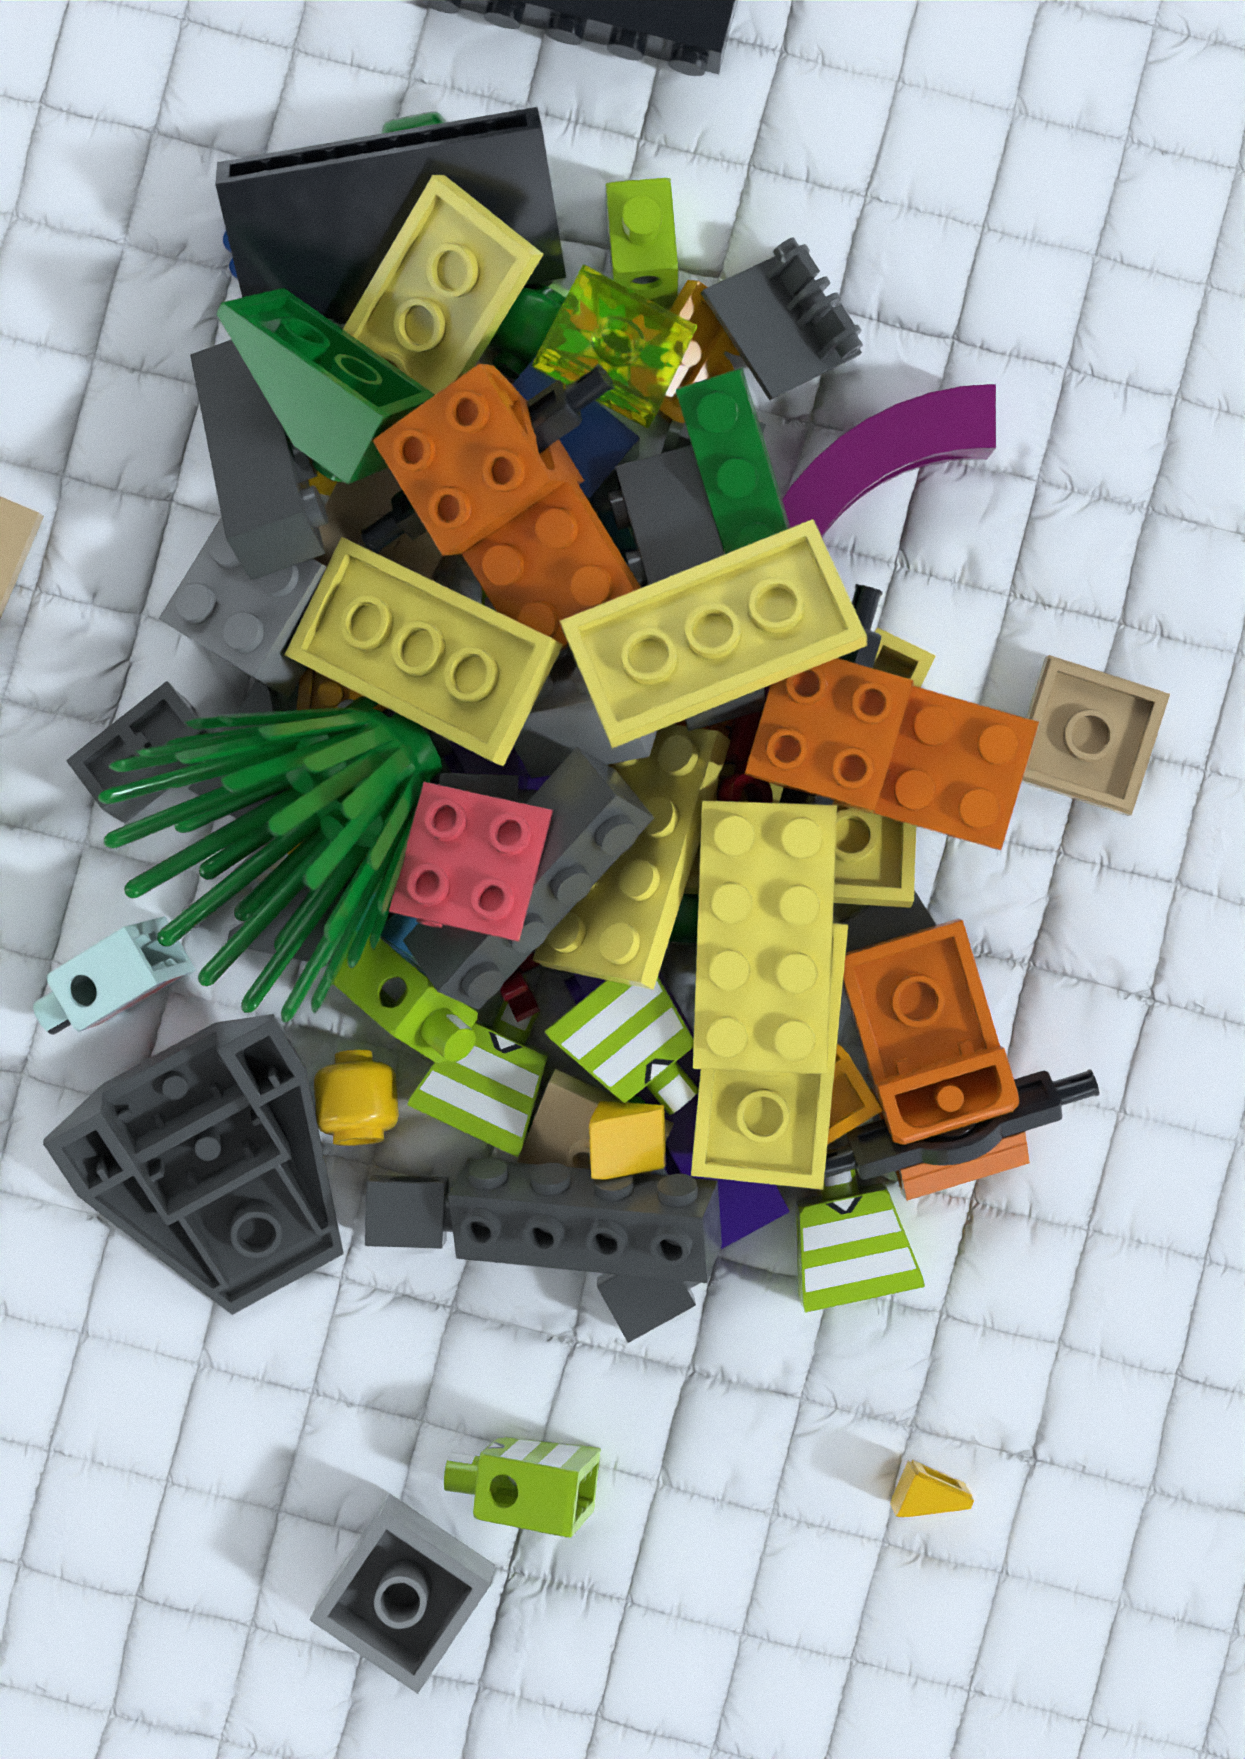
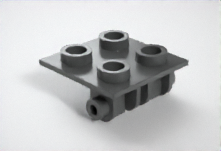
M794 237L782 242L773 250L775 257L714 284L701 292L704 300L769 401L858 357L862 353L860 348L863 346V343L858 337L862 331L858 324L855 325L842 304L835 306L841 300L837 292L825 296L823 291L830 285V280L827 276L818 280L814 279L820 270L811 258L808 246L806 244L799 246Z

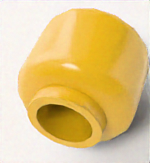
M346 1050L335 1053V1064L321 1068L314 1077L315 1115L318 1129L325 1134L333 1136V1144L340 1146L368 1145L384 1141V1132L392 1129L399 1117L395 1070L385 1063L373 1061V1052L370 1050Z

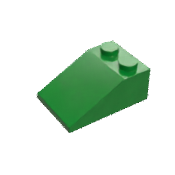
M285 288L222 302L216 313L293 445L313 459V467L331 480L350 484L389 468L374 444L373 439L435 395Z

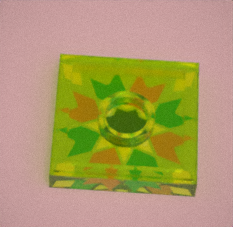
M583 264L531 366L556 380H561L565 385L569 386L592 370L595 365L600 364L612 379L614 389L607 391L595 401L648 429L658 413L698 326Z

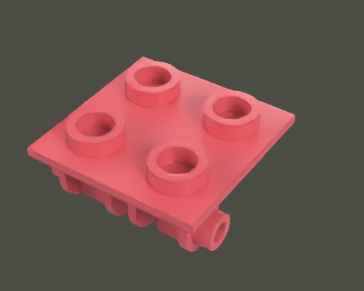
M424 782L407 842L403 867L395 886L389 912L416 918V922L430 927L442 928V925H447L519 942L553 811Z

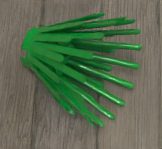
M365 696L357 698L345 708L231 714L187 720L185 723L193 729L261 726L175 738L164 746L135 750L141 756L121 759L108 766L116 772H128L178 761L184 764L199 763L106 789L98 795V801L104 804H115L168 788H179L226 775L222 777V787L107 833L103 843L107 848L113 849L173 825L179 833L191 832L285 790L129 880L124 887L127 897L138 898L213 855L204 861L199 868L200 876L203 879L211 880L268 843L158 932L157 940L159 944L167 947L175 944L296 847L236 905L234 909L235 918L246 922L198 974V982L202 986L213 985L301 889L307 885L311 890L274 940L275 954L241 1002V1009L244 1013H250L259 1006L361 861V865L324 927L322 939L282 1007V1022L286 1023L295 1016L321 968L329 962L311 1000V1009L315 1014L333 985L346 956L349 968L352 969L360 960L369 936L370 945L373 950H375L389 913L395 886L403 867L407 842L423 783H430V780L443 771L441 758L430 736L420 724L396 712L390 717L386 716L381 711L373 709L379 703Z

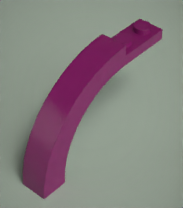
M996 384L960 386L930 392L897 403L867 418L840 436L809 464L783 497L782 501L790 528L813 519L821 537H823L836 520L855 502L881 484L899 475L925 466L949 461L987 460L996 449ZM770 685L764 687L765 699H767Z

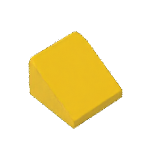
M600 1101L589 1121L592 1179L606 1180L665 1168L664 1105Z
M912 1459V1461H907L892 1495L890 1505L895 1516L903 1518L969 1510L975 1500L965 1482Z

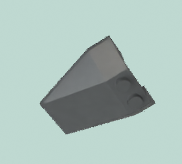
M274 1014L215 1022L103 1083L43 1140L44 1147L79 1198L231 1315L344 1254L306 1066Z

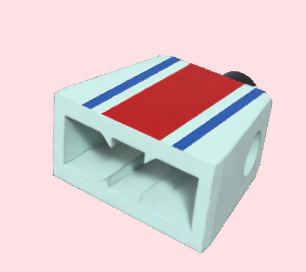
M163 916L124 926L46 975L47 983L52 992L33 1003V1010L40 1025L51 1035L57 1034L70 1025L78 1032L112 1020L195 972L196 969L179 940L167 947L159 944L157 934L169 923L167 918Z

